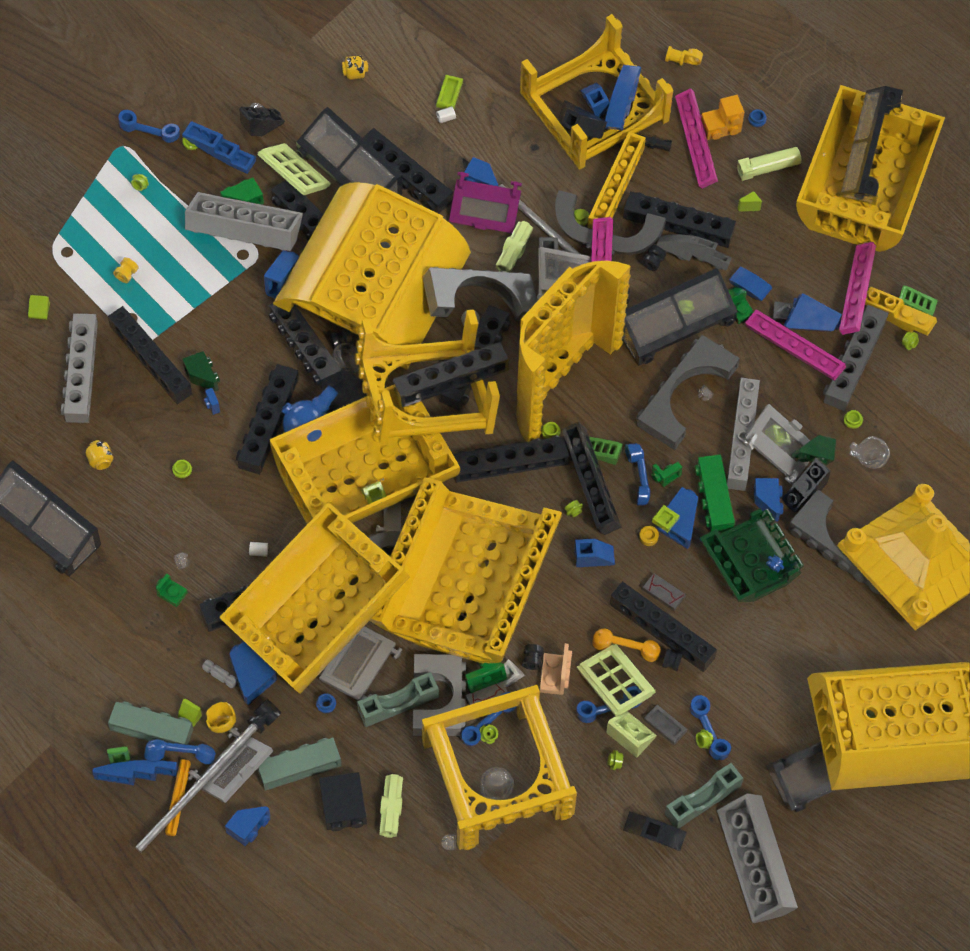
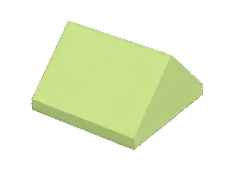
M628 711L610 719L607 725V734L636 758L657 736Z

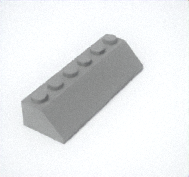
M197 192L185 210V230L291 251L297 241L303 213Z
M745 794L717 810L752 923L781 917L797 909L798 906L762 796Z

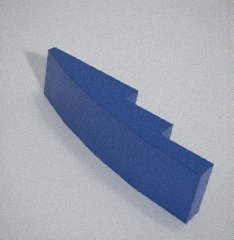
M623 65L605 119L607 121L606 129L623 131L625 118L629 115L631 102H634L641 72L640 66Z
M193 121L190 122L182 134L185 139L198 148L248 174L256 162V156L240 150L239 145L223 139V134Z
M134 760L93 768V776L96 780L134 785L136 778L156 781L157 774L176 777L178 772L177 762L160 760Z

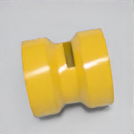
M124 257L120 262V267H117L113 274L121 282L128 283L132 278L131 275L137 272L139 266L132 259Z

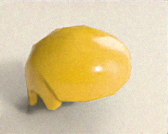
M227 702L216 703L206 711L207 726L214 733H225L231 730L236 723L235 711L232 705Z

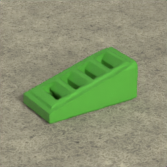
M903 285L899 297L903 300L904 305L933 316L938 300ZM927 303L931 304L929 310L926 309Z
M589 437L597 459L616 465L623 444ZM597 445L600 446L598 452L595 451ZM604 447L607 448L605 453L602 452Z
M128 747L107 749L110 764L131 761Z

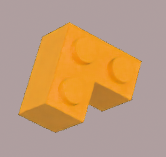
M738 95L720 99L719 109L701 114L707 141L717 140L728 135H736L741 132L744 110Z

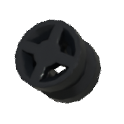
M667 649L662 667H670L678 672L683 653H675L672 649Z

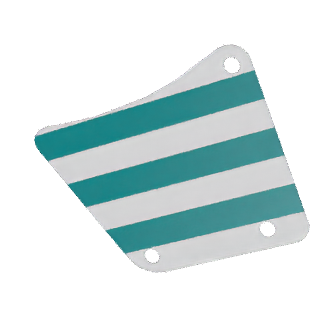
M125 146L118 147L112 152L59 232L52 247L53 256L58 265L107 316L124 306L129 313L137 315V323L152 340L252 266L258 259V250L252 243L185 230V210L188 205L158 180L135 151ZM143 174L146 176L149 183L147 188L142 191L134 189L131 185L133 175ZM65 247H70L73 249V255L67 258L63 257L61 250ZM243 249L247 250L249 257L245 260L238 259L237 252ZM124 257L132 259L139 266L137 272L131 275L132 278L128 283L121 282L113 274L114 270L120 267V262Z

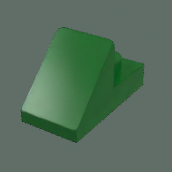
M739 287L729 289V294L737 309L736 322L740 324L747 321L754 313L746 300L747 292ZM723 292L720 295L729 307L730 302L726 296V293Z
M500 662L479 663V670L465 675L470 693L507 680L505 666Z

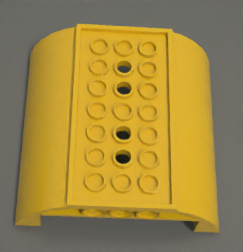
M347 183L338 188L273 304L288 312L296 304L357 335L358 328H361L362 319H370L374 336L382 342L391 345L422 344L436 318L435 316H430L423 276L432 267L462 270L471 251L460 232L446 221L442 215L378 184ZM394 227L398 230V233L393 234L388 229ZM388 242L390 247L383 248L381 243ZM371 271L374 276L371 278L366 277L364 272ZM363 286L366 291L358 292L356 287ZM411 363L401 365L400 367L408 370Z
M594 261L573 269L569 267L522 317L520 324L516 417L519 430L526 442L540 437L542 433L543 400L546 398L547 392L557 386L562 376L568 374L573 363L579 362L585 350L588 351L594 343L610 355L614 350L617 351L622 346L627 293L631 277L630 265L614 261Z
M424 477L390 556L409 574L410 578L371 618L370 622L419 646L482 664L501 662L560 522L562 512L543 508L541 514L451 492L441 481ZM496 543V547L489 551L488 546ZM485 560H488V566L485 568H481V563ZM473 595L474 600L471 603H466V599ZM461 612L467 613V617L463 621L458 620Z

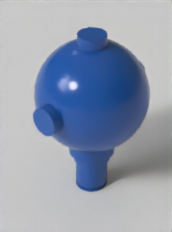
M328 385L321 395L315 396L312 401L302 400L292 405L287 403L281 411L285 414L283 418L284 431L288 432L326 415L330 409L331 402L339 393ZM314 430L307 436L308 441L318 440L322 434L321 430Z

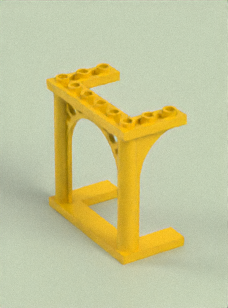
M612 14L606 17L603 34L587 51L537 78L536 69L528 59L521 62V95L579 170L585 167L586 160L625 140L628 132L636 134L658 121L665 124L670 118L673 95L672 86L662 78L657 81L656 90L654 91L649 80L644 78L641 73L636 94L639 93L641 97L639 98L635 95L631 112L625 119L623 131L609 129L603 133L602 139L593 138L587 141V135L578 124L571 127L570 137L540 98L541 95L584 73L605 72L619 77L618 68L621 70L623 65L637 66L631 62L629 55L626 52L624 53L620 47L623 26L620 20H616ZM608 60H613L615 62V66L613 68H608L606 66V62ZM645 102L649 108L643 109L638 107L637 104Z
M467 310L462 340L413 345H391L382 342L374 336L370 319H362L361 328H358L359 340L356 342L358 353H355V363L360 367L359 378L363 379V393L367 394V408L371 409L370 420L375 424L374 435L378 437L380 445L388 444V438L476 429H484L485 434H493L500 398L496 381L488 382L487 390L483 380L471 384L479 413L427 418L412 416L396 408L392 404L390 392H385L387 377L394 369L401 365L413 362L451 359L473 351L478 329V321L474 310ZM375 366L381 367V368H383V369L385 370V372H384V373L376 372V371L373 369V367H375Z
M538 685L422 719V743L424 749L433 748L457 818V845L459 850H470L479 844V830L481 829L490 830L501 823L510 824L517 818H529L540 811L549 812L553 810L555 820H567L575 813L577 792L574 786H570L539 701L540 691ZM517 706L519 720L527 719L538 749L540 771L534 784L518 797L508 800L488 799L474 792L464 781L445 728ZM547 773L548 779H543L542 776ZM541 784L550 787L551 793L542 794L538 791L537 787ZM536 794L537 797L529 799V795ZM468 797H474V798H475V800L472 802L471 806L469 805V803H471V801L469 800ZM479 803H485L487 805L485 813L477 815L475 812L476 806ZM492 806L499 807V809H494L493 811H491Z

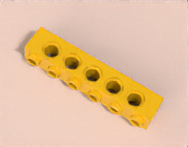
M628 132L588 217L589 229H593V219L613 218L644 151L646 137Z

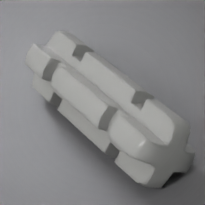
M209 659L203 663V670L207 673L210 672L213 677L222 683L225 682L228 687H235L238 682L235 676L229 675V672L218 665H214V662Z

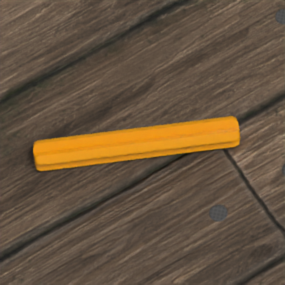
M181 759L179 762L170 810L185 794L188 772L191 765L189 760ZM181 811L166 826V835H176Z

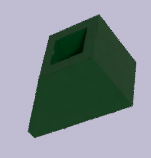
M204 351L182 359L190 383L206 389L213 388V391H218L219 376L217 372L212 371L213 363L209 356L206 357Z
M818 435L793 452L791 457L797 458L800 462H813L816 458H819L827 466L834 461L836 439Z

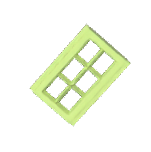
M285 143L262 149L257 154L303 195L327 189L331 185L328 180ZM298 178H300L301 180H303L308 186H306V185H305L302 181H300Z
M617 644L609 646L577 666L580 674L615 716L623 714L656 693L655 689ZM611 655L619 664V666L612 670L602 661ZM597 663H600L607 671V673L600 677H597L590 668ZM622 668L631 678L623 684L614 675L615 672ZM608 676H611L618 685V687L611 691L601 682ZM633 682L642 691L635 697H632L625 688ZM622 689L630 700L620 705L613 694Z

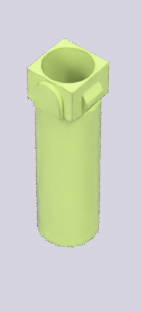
M797 147L751 159L748 157L738 160L737 170L741 180L744 181L752 179L753 176L801 164V154Z

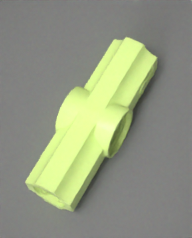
M518 222L511 237L506 239L503 252L496 263V269L499 272L511 273L517 259L522 257L526 248V242L533 231V227L528 222Z
M396 774L386 776L384 796L381 799L380 835L388 838L397 836L398 821L402 810L403 777Z

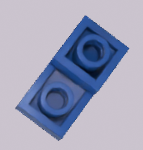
M741 266L729 279L732 285L745 290L748 296L762 301L772 289V286L762 278Z

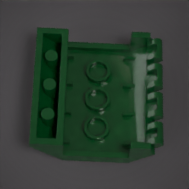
M760 508L750 513L749 520L719 534L716 529L700 537V541L738 602H754L787 586L801 574L800 569L804 566L797 554L791 557L795 550L788 539L782 540L785 534L778 523L771 525L776 520L769 509L762 511ZM776 555L783 561L784 569L777 573L766 565L768 556L773 557Z

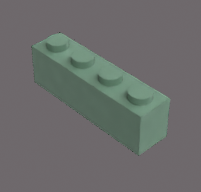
M116 702L108 722L111 731L146 741L161 739L166 743L188 745L193 733L192 722L186 718L180 717L177 719L165 712H160L159 714L152 712L147 707H134L129 702Z
M323 738L315 744H304L296 750H285L277 756H268L257 769L266 791L340 767L341 758L334 738Z

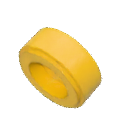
M645 526L640 530L639 539L642 544L652 546L657 543L659 532L655 527Z

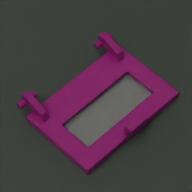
M458 172L457 175L460 176V179L456 180L449 222L473 226L481 230L489 229L513 233L521 196V190H517L518 186L521 187L522 183L511 181V185H514V187L510 189L465 181L464 178L468 177L469 174Z

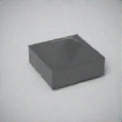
M774 302L773 320L785 322L793 307V303Z

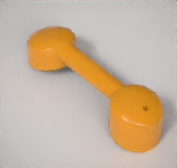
M606 628L597 630L592 640L594 648L600 651L608 648L612 643L641 650L642 657L649 662L658 660L661 653L659 644L653 640H647L644 643L614 636Z

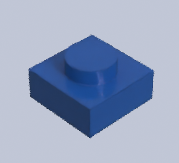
M213 388L205 390L206 398H204L206 408H210L213 415L219 413V402Z

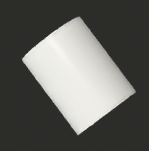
M453 107L436 111L439 123L456 119Z
M250 542L249 555L267 557L268 543Z

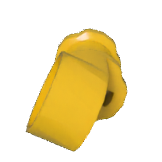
M669 46L665 61H673L683 66L684 62L699 65L703 53L697 49L680 51Z

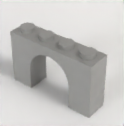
M414 654V678L431 672L435 681L443 682L451 689L453 697L449 704L441 709L413 710V736H422V719L465 707V699L461 698L462 692H466V680H462V674H466V662H462L461 657L454 655ZM465 722L446 727L447 735L461 736V729L465 728Z

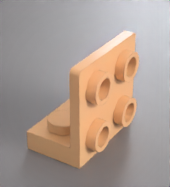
M565 643L564 655L544 653L540 685L541 693L563 695L564 688H568L572 651L568 650L569 644Z

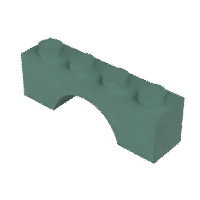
M429 672L412 679L407 686L395 693L384 696L374 694L357 701L358 712L365 727H368L439 698V688L432 673Z
M732 763L728 764L716 772L700 789L689 795H682L667 805L665 810L666 817L674 827L681 828L739 789L742 785L743 777Z

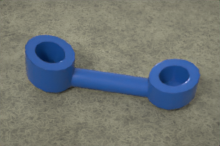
M123 110L119 113V125L124 131L138 130L162 137L167 143L176 141L180 136V129L176 124H168L163 129H158L137 123L136 114L130 110Z
M637 443L625 444V454L630 463L637 462L641 486L638 487L637 506L646 505L650 500V488L643 449Z
M637 686L626 689L632 697L642 692ZM624 693L623 699L617 701L621 705L630 699ZM582 701L577 705V717L584 723H591L596 719L597 715L611 711L606 704L596 707L590 701Z
M516 707L489 714L475 727L467 726L461 732L462 742L467 746L478 744L481 739L480 728L483 725L487 726L501 713H510Z
M698 695L691 701L690 712L694 717L700 719L704 730L713 735V743L709 749L711 757L715 760H724L729 756L731 745L725 739H717L707 717L710 710V702L705 696Z
M154 739L146 744L144 758L149 761H158L164 758L165 751L194 753L196 759L200 762L213 764L216 753L211 746L206 744L195 746L166 743L161 739Z

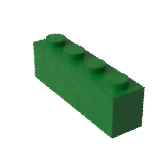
M721 454L698 457L697 465H694L695 475L699 476L700 479L698 490L699 493L703 494L701 505L707 514L705 516L706 528L709 527L710 532L716 529L719 533L725 532L734 527L735 520Z

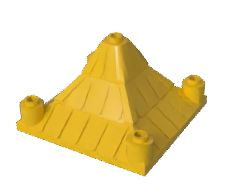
M927 484L918 485L912 496L861 529H850L845 538L837 545L914 630H917L970 594V543L931 502L934 490Z

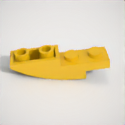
M870 287L867 291L865 305L888 312L887 321L905 331L912 333L915 330L928 336L937 323L936 317L904 305L903 300L873 287Z

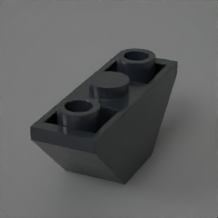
M564 100L559 114L561 125L571 130L572 126L578 124L586 135L602 139L607 121Z
M241 106L239 109L241 124L251 136L262 137L285 122L281 117V113L274 108Z
M816 458L783 496L782 500L793 512H797L817 490L821 491L827 485L831 471L819 458Z
M630 811L623 828L625 832L681 851L687 834L686 831Z

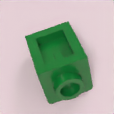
M676 462L673 465H667L662 471L657 464H654L652 466V478L656 483H660L662 487H665L682 475V466L679 462Z
M166 574L164 578H160L156 584L157 596L175 607L180 604L188 593L186 588L172 581L169 574Z

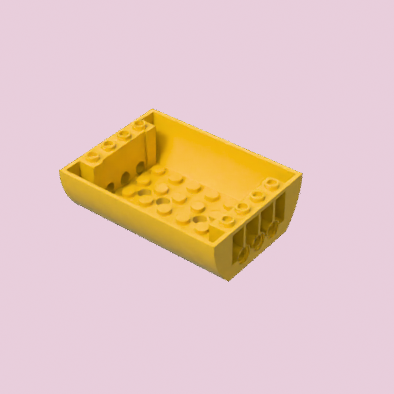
M840 85L796 203L797 212L809 230L856 245L874 242L876 245L875 251H885L896 246L902 239L945 117L901 104L900 109L894 108L890 111L889 115H884L876 147L882 153L874 155L872 164L876 165V168H871L869 176L876 178L879 183L876 205L840 197L866 93Z
M393 385L385 388V392H390L392 404L402 412L416 417H431L422 401L402 408L394 392ZM366 397L270 439L271 449L280 476L307 524L328 502L351 523H354L416 495L424 477L445 482L458 476L460 466L441 433L388 438V444L380 445L378 437L374 435L375 424L370 420L371 409L367 408ZM314 430H321L322 434L318 440L308 441L307 436ZM402 455L406 459L400 462L396 460V457ZM381 463L389 465L386 469H380L378 466ZM350 478L354 480V483L347 485L344 481ZM378 480L383 486L386 497L368 504L361 488ZM334 486L337 490L331 493L327 491V488Z
M328 502L219 618L301 694L403 586L410 576L398 563ZM358 577V582L355 585H351V580ZM340 592H345V596L342 599L337 600L338 594ZM313 621H318L317 626L310 629V624ZM300 635H304L303 641L296 643V639Z
M969 662L813 673L807 678L831 790L970 779ZM942 705H948L950 712H945L942 709ZM923 706L930 707L932 714L926 713L923 710ZM885 709H891L894 712V716H888ZM866 710L873 711L875 718L868 717Z

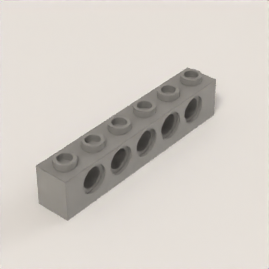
M73 314V321L69 322V331L72 334L71 337H68L70 354H66L68 370H65L64 374L67 386L63 387L65 404L61 405V414L65 416L66 422L89 423L98 328L96 314Z
M741 378L727 478L728 489L746 490L751 449L743 442L745 441L744 437L755 423L760 380Z

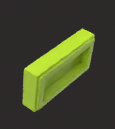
M445 75L436 107L442 109L453 107L455 109L463 84L462 78Z

